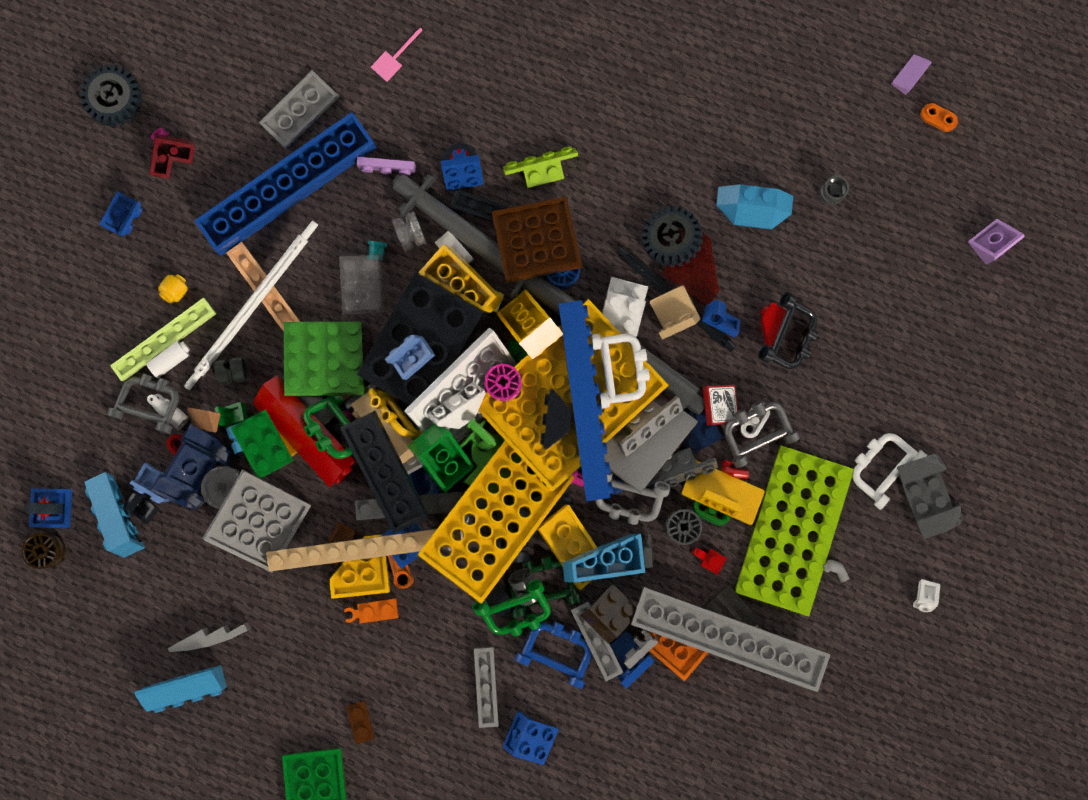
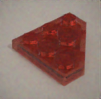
M703 233L702 245L700 244L701 249L699 252L696 251L694 259L690 257V262L686 263L684 261L682 262L683 266L680 267L678 264L671 268L670 265H667L661 274L677 286L684 285L688 294L707 306L718 294L719 285L717 283L711 238Z

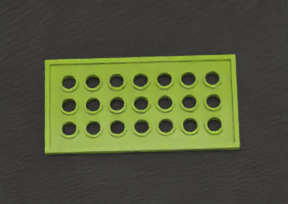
M779 446L734 591L735 593L805 616L810 615L824 570L823 565L828 557L854 469L791 448ZM791 464H795L798 467L796 475H791L788 472V467ZM809 470H813L816 473L814 481H809L806 477ZM827 476H832L835 480L832 487L825 485V478ZM786 482L792 485V491L788 494L782 490V486ZM804 488L809 489L811 492V496L806 500L801 497V491ZM822 494L829 497L827 505H821L819 502V497ZM779 501H784L787 504V508L783 512L777 509ZM797 507H803L805 510V515L801 518L795 515ZM818 512L823 515V521L820 524L815 523L813 520L814 515ZM774 519H778L781 522V527L778 530H773L771 527V522ZM792 525L799 527V534L797 536H792L789 532ZM811 531H815L818 535L815 542L808 540V533ZM769 537L775 540V546L771 549L765 545V541ZM788 543L794 547V551L789 555L784 552V546ZM809 549L812 552V557L806 561L802 558V552ZM762 556H767L770 560L769 565L766 567H762L759 563ZM781 562H786L788 565V570L785 573H781L778 570V565ZM799 568L806 570V576L803 579H799L796 575ZM758 574L764 577V582L761 585L754 583V577ZM776 580L782 583L780 591H774L772 588V584ZM795 586H798L801 590L798 597L791 595V589Z

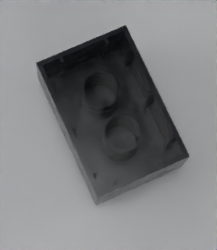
M415 272L357 375L404 403L411 405L469 348L488 313L433 282L431 279ZM410 335L423 336L435 356L411 377L404 380L394 365L387 363L385 359L389 356L391 350L404 343L406 337Z

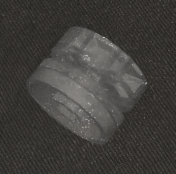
M415 212L405 215L407 223L404 222L401 216L392 219L404 252L414 249L412 241L415 242L417 247L427 244Z

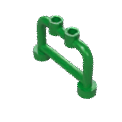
M342 395L328 396L309 406L303 413V419L307 425L304 427V430L309 437L315 435L318 439L315 442L317 449L320 452L326 450L328 454L337 459H343L352 455L350 447L342 451L336 450L332 446L330 438L322 433L320 425L313 421L311 415L329 406L343 426L350 423L338 407L339 404L343 403Z
M538 579L528 583L527 590L529 593L490 607L486 600L482 604L476 601L472 606L475 614L482 616L486 625L493 633L498 635L511 633L514 637L519 636L523 631L522 628L527 626L531 630L538 629L540 622L547 619L551 613L550 605L543 594L544 586ZM536 598L543 609V612L538 615L529 614L524 620H512L504 627L496 626L490 616Z

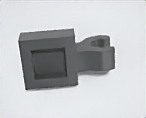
M647 534V540L642 542L645 568L653 567L650 545L651 534Z

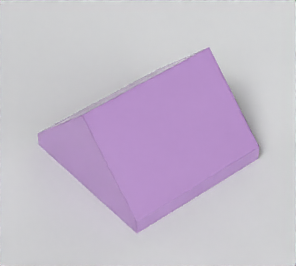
M996 219L970 239L968 243L983 262L988 264L1000 257L1025 236L1018 230Z

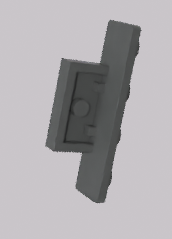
M690 448L671 455L672 458L668 459L658 471L660 478L650 481L646 488L654 490L655 483L658 481L668 483L671 488L678 485L679 482L693 480L698 475L710 474L718 468L716 458L697 464Z

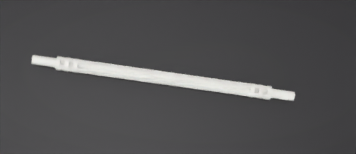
M312 220L303 233L299 234L207 354L195 367V372L184 385L186 389L191 390L198 379L204 376L239 329L307 244V239L318 226L316 222Z

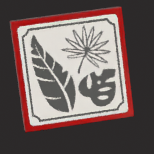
M735 385L703 387L707 426L727 424L734 419V413L738 411Z

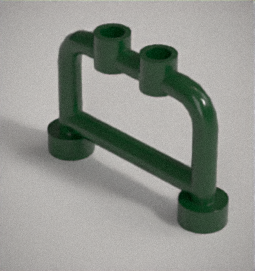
M551 557L540 559V563L533 565L532 561L521 564L522 568H529L532 573L556 567L563 569L558 559L551 560ZM508 582V588L512 599L516 596L515 592L512 590ZM567 582L568 589L544 594L547 601L567 597L568 605L582 602L583 598L582 593H577L573 582ZM537 600L530 605H516L513 607L514 610L510 611L511 617L527 615L525 607L540 603Z

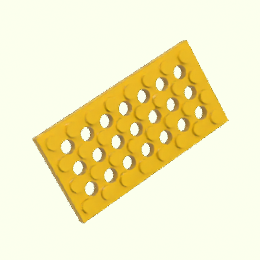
M506 441L503 442L417 555L480 604L483 603L575 478L571 475L552 492L536 474L531 475L527 472L528 465L523 459L519 463L512 461L511 455L516 452ZM507 468L510 471V477H501L500 469ZM517 480L525 482L526 487L524 490L516 488L515 482ZM491 483L496 484L499 488L495 494L488 491V485ZM532 492H539L541 494L539 502L531 499ZM511 495L514 498V504L506 505L503 500L504 496ZM478 499H484L487 502L485 509H479L476 506ZM521 507L529 509L530 515L525 518L520 515L519 510ZM500 511L503 515L502 520L495 521L492 518V512ZM465 515H473L475 523L472 525L466 524L464 521ZM513 522L518 525L516 533L509 532V523ZM483 526L489 527L491 530L490 536H482L480 528ZM460 530L463 533V539L460 541L454 540L452 532ZM498 538L505 539L507 543L506 548L499 549L496 546V540ZM476 542L479 545L478 552H470L468 544ZM442 546L450 547L451 554L444 557L441 555L440 548ZM492 554L495 558L494 564H486L484 556ZM464 558L467 561L466 568H458L456 560ZM480 570L483 573L482 580L475 581L472 578V572Z

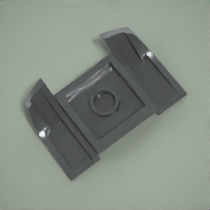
M932 454L897 466L902 487L923 539L944 533L961 524L960 503L954 505L951 503L940 473L946 470V465L938 454Z

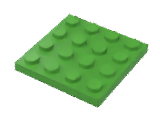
M284 322L285 396L364 395V379L357 375L363 364L361 322Z

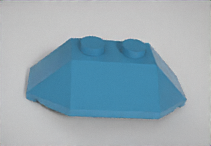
M749 185L718 187L716 206L733 225L772 230L792 214L793 195L782 190Z

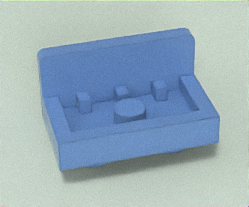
M410 335L404 339L402 345L391 350L385 360L387 363L394 365L402 379L407 380L433 358L435 354L423 336Z
M144 463L135 480H131L129 484L134 486L133 489L135 491L150 495V499L156 503L169 502L168 499L150 491L159 474L163 475L164 472L148 463Z

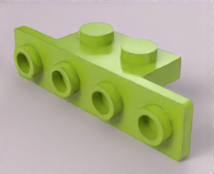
M564 147L556 153L550 151L544 153L541 157L535 158V156L525 158L522 162H509L506 166H503V171L505 175L523 171L528 188L564 179L560 161L576 157L578 152L576 148Z

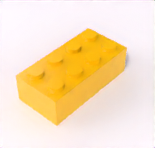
M526 289L496 313L532 359L541 355L544 349L555 343L563 335L561 330Z

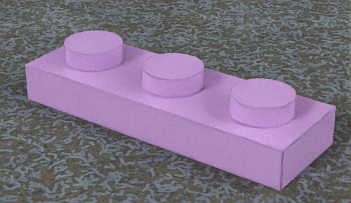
M357 157L358 168L367 173L379 170L382 174L399 172L400 175L410 176L411 173L415 174L416 171L415 162Z

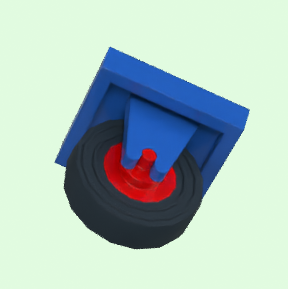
M463 143L452 145L445 151L441 167L447 191L484 184L479 155L476 154L474 148Z
M31 488L30 503L25 505V513L30 514L29 527L71 528L73 489Z

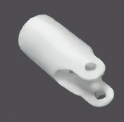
M160 394L149 395L147 398L148 403L153 406L159 415L165 416L170 401ZM176 407L170 424L176 430H180L188 422L189 417Z

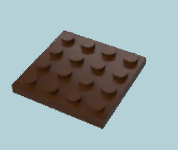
M567 196L492 211L506 283L582 268Z

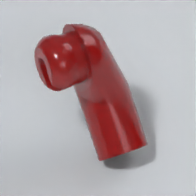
M722 461V472L733 478H748L749 471L747 469L732 468V461Z

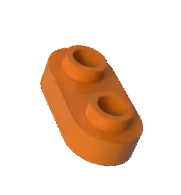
M934 103L925 105L921 110L920 115L924 122L944 132L952 131L958 124V118L954 113ZM929 110L934 111V115H931ZM946 118L950 119L951 123H947Z

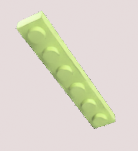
M202 298L110 365L119 379L124 382L146 366V363L177 340L180 341L217 313L208 301Z

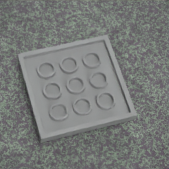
M242 469L203 536V540L269 571L266 552L287 548L311 505Z

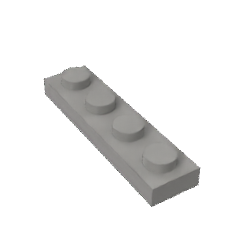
M586 602L571 610L607 682L624 672L610 644L580 616L590 605L589 602Z
M494 647L474 648L479 728L498 727Z

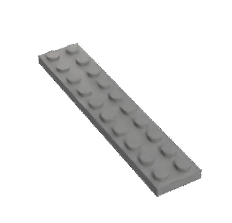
M643 587L631 621L633 626L815 692L819 690L830 658L829 653Z

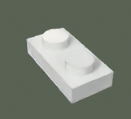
M449 231L435 242L439 249L443 244L452 247L468 264L474 260Z

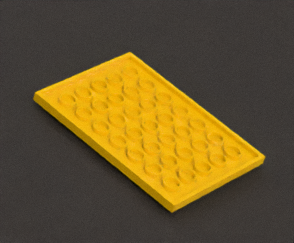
M589 299L583 304L587 305L588 317H585V323L590 325L591 334L599 333L600 337L621 335ZM563 335L555 343L544 349L541 355L536 356L534 359L527 355L514 367L522 379V389L516 398L511 401L502 402L494 399L486 392L478 410L552 492L581 466ZM591 336L587 337L588 344H592ZM629 342L608 344L615 394L636 392L638 390L633 346ZM601 349L593 350L594 356H590L591 364L596 366L597 375L593 376L594 383H598L599 393L607 392L602 352ZM643 361L644 369L649 370L650 380L646 381L644 395L640 399L611 403L609 404L610 408L602 409V415H599V422L604 423L605 434L601 435L602 442L607 443L669 386L647 361ZM502 379L500 385L505 386L507 381ZM554 389L572 412L570 432L550 449L546 450L544 445H540L541 433H545L546 425H542L543 413H547L548 405H544L545 393L549 394V390ZM596 395L597 403H600L599 395Z

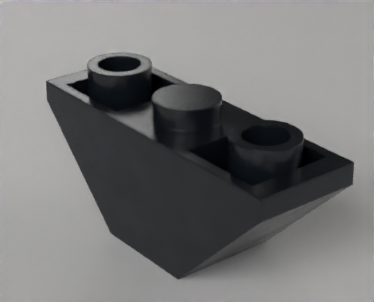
M550 389L549 394L545 393L544 405H548L547 413H543L542 425H546L545 433H541L540 445H544L546 450L550 449L570 432L572 412L554 389Z

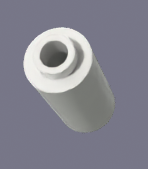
M177 340L147 362L146 365L156 378H160L190 356L188 353L190 348L184 341L179 342Z

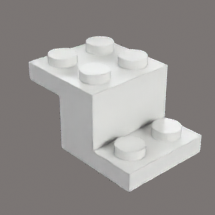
M611 277L602 314L621 334H631L637 337L646 303L645 297L648 286Z

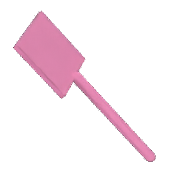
M419 28L393 57L385 51L371 68L388 82L402 67L395 59L420 34L422 28Z

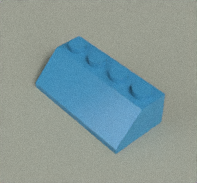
M219 665L148 685L134 693L146 712L153 710L154 713L166 710L165 706L172 705L175 708L184 705L186 700L191 699L192 702L202 700L203 696L210 694L211 697L220 695L222 690L227 688L222 666Z

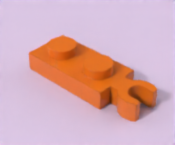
M396 598L357 604V610L352 607L344 609V612L350 611L353 614L352 618L346 619L348 623L353 622L356 618H359L360 623L399 618Z

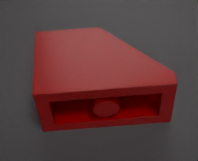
M773 302L769 306L765 305L760 312L762 317L759 320L765 345L769 347L773 346L786 313L785 309Z

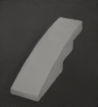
M248 622L232 631L226 625L211 634L207 628H204L169 647L168 651H189L209 647L232 639L252 628Z

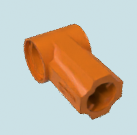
M389 555L394 584L401 589L410 587L413 584L414 577L410 572L409 565L401 569L392 555ZM402 574L408 577L406 585H402L399 581Z

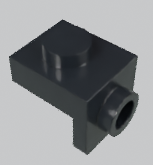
M136 492L132 493L123 506L125 510L132 512L145 524H149L159 510L146 496Z

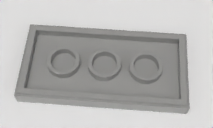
M311 70L259 123L287 150L339 98V95Z

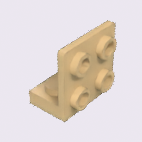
M684 285L650 301L663 327L659 332L662 339L695 325L701 319Z

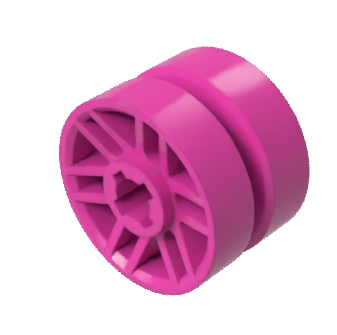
M497 364L487 372L485 387L494 399L507 402L519 395L522 389V379L519 372L513 366ZM502 379L507 381L505 386L500 385Z

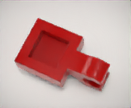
M694 547L691 554L702 559L700 564L702 567L716 575L719 574L727 559L710 548L707 553L697 547Z

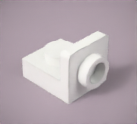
M921 579L918 584L917 600L913 603V607L918 608L922 612H932L939 603L940 584Z

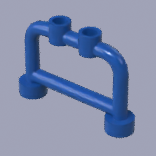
M555 621L552 625L545 622L540 623L538 629L530 631L522 653H517L514 660L526 666H529L531 659L570 675L568 684L583 689L585 681L582 678L592 657V652L586 640L581 637L582 633L573 629L570 632L563 630L564 625ZM541 630H545L582 646L585 653L578 670L532 651L531 649L538 633Z

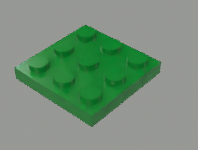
M342 748L282 755L286 800H347Z

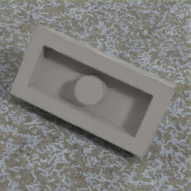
M643 629L642 634L645 635V640L635 636L634 641L638 647L636 649L632 647L625 654L624 664L629 669L658 643L659 637L657 635H651L647 630Z

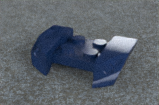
M190 424L181 438L182 445L163 475L159 474L150 491L181 506L196 510L207 501L198 492L217 461L228 467L231 451L224 442L212 434Z

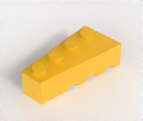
M445 244L418 272L479 309L489 313L503 300L452 247Z

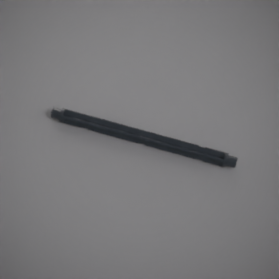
M621 246L616 252L621 257V260L662 295L673 290L629 250L626 251ZM696 309L701 318L696 324L723 348H727L732 352L736 347L731 341L732 339L721 330L703 322V314Z

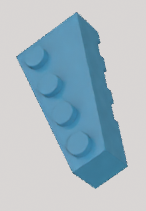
M104 472L85 481V493L91 500V511L97 517V528L104 537L103 545L105 549L124 558L144 549L143 542H138L136 534H138L136 526L128 520V517H130L129 511L123 508L124 503L121 504L120 502L123 500V497L114 477Z
M641 534L626 535L564 561V581L574 583L645 573Z

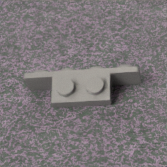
M677 396L663 407L651 401L624 426L626 430L631 432L620 442L622 452L626 457L682 412L683 408Z

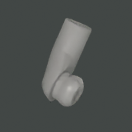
M831 559L823 565L824 571L836 573L841 583L850 579L842 563Z

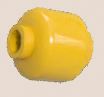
M178 274L176 276L167 275L158 287L159 296L168 303L179 302L188 290L185 284L186 280Z

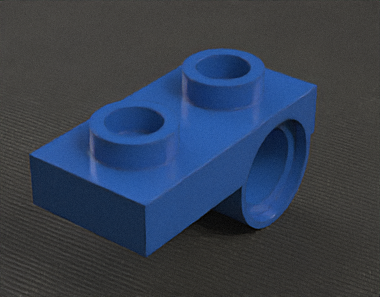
M714 300L707 304L704 308L702 321L735 338L739 334L741 320L726 313V305L720 300Z

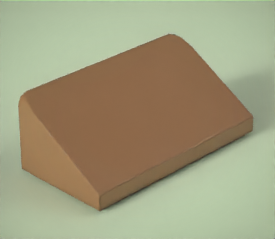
M187 408L191 424L202 430L217 432L220 413Z

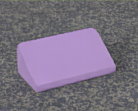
M914 54L891 84L906 95L932 62Z

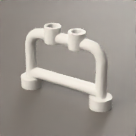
M599 333L591 334L593 350L601 349L607 387V392L599 393L601 409L610 408L609 404L640 399L646 391V381L650 380L649 370L644 369L643 361H647L645 349L641 350L639 340L631 334L600 337ZM630 342L633 346L638 390L633 393L616 395L608 344Z
M892 433L884 434L878 440L874 438L867 445L870 450L866 454L861 453L855 459L857 465L852 475L854 483L875 501L874 506L879 510L890 500L884 492L899 476L897 466L876 491L860 478V473L883 448V445L887 441H893L907 453L897 466L927 456L922 450L917 452L902 438Z

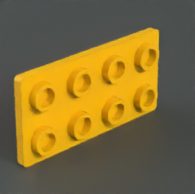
M717 469L710 474H701L693 480L686 481L681 492L683 496L749 525L753 524L765 493L763 489L738 478H733Z

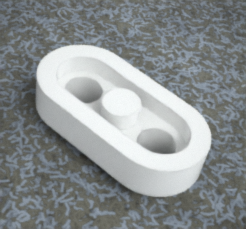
M770 410L764 415L754 417L747 423L740 425L741 435L745 438L756 437L767 421ZM748 425L752 426L753 429L750 433L746 431Z

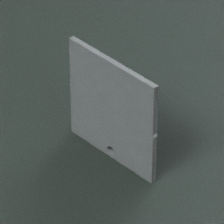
M659 394L652 401L663 407L670 400ZM682 410L679 415L674 417L627 457L622 452L620 442L631 432L623 427L606 443L608 454H604L605 462H609L610 470L641 493L665 462L672 458L671 455L698 421Z

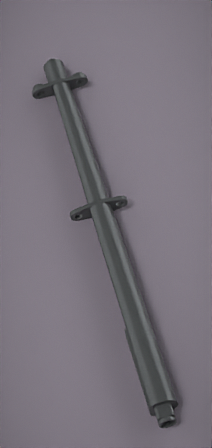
M405 174L397 175L392 182L394 185L393 190L409 201L408 203L404 202L398 210L403 218L416 206L504 274L498 243L427 193V190L436 179L434 175L430 176L427 174L422 181V186ZM543 276L515 281L517 286L509 296L514 299L522 288L526 289L529 294L559 317V303L576 301ZM645 349L647 362L669 385L660 394L668 400H672L677 396L680 399L683 410L688 408L694 414L700 415L705 408L704 398L697 394L699 388Z

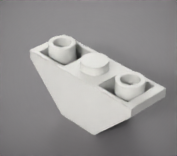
M472 382L426 415L437 426L460 429L476 417L485 396V390L475 382Z

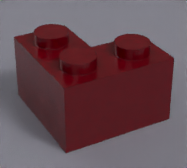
M155 133L149 174L169 179L172 160L192 164L195 149L194 141Z

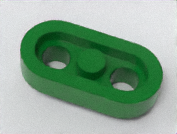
M697 501L692 506L693 512L700 518L717 526L725 525L731 517ZM699 506H703L705 510L701 511ZM720 514L722 519H718L716 515Z

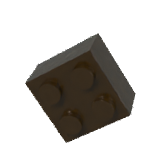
M612 583L597 596L580 616L607 643H610L630 624L636 607Z

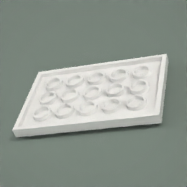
M488 328L404 411L417 427L424 432L434 424L427 417V413L472 382L479 385L486 393L485 377L493 366L508 364L515 367L517 363L496 333ZM479 411L475 417L477 423L484 418ZM468 423L460 429L445 427L450 431L457 443L472 430L467 428Z

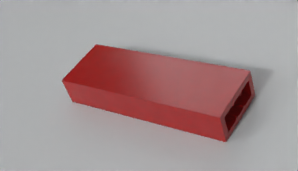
M277 375L262 385L252 402L260 412L266 409L277 431L329 488L335 483L339 485L346 479L345 476L353 470L351 468L355 462L353 457L350 455L343 459H337L328 454L326 450L320 452L317 449L315 442L318 439L315 435L309 437L304 430V427L307 425L303 419V413L307 407L297 396H285L284 382ZM312 414L311 418L320 425L322 433L330 438L332 446L338 451L345 450Z

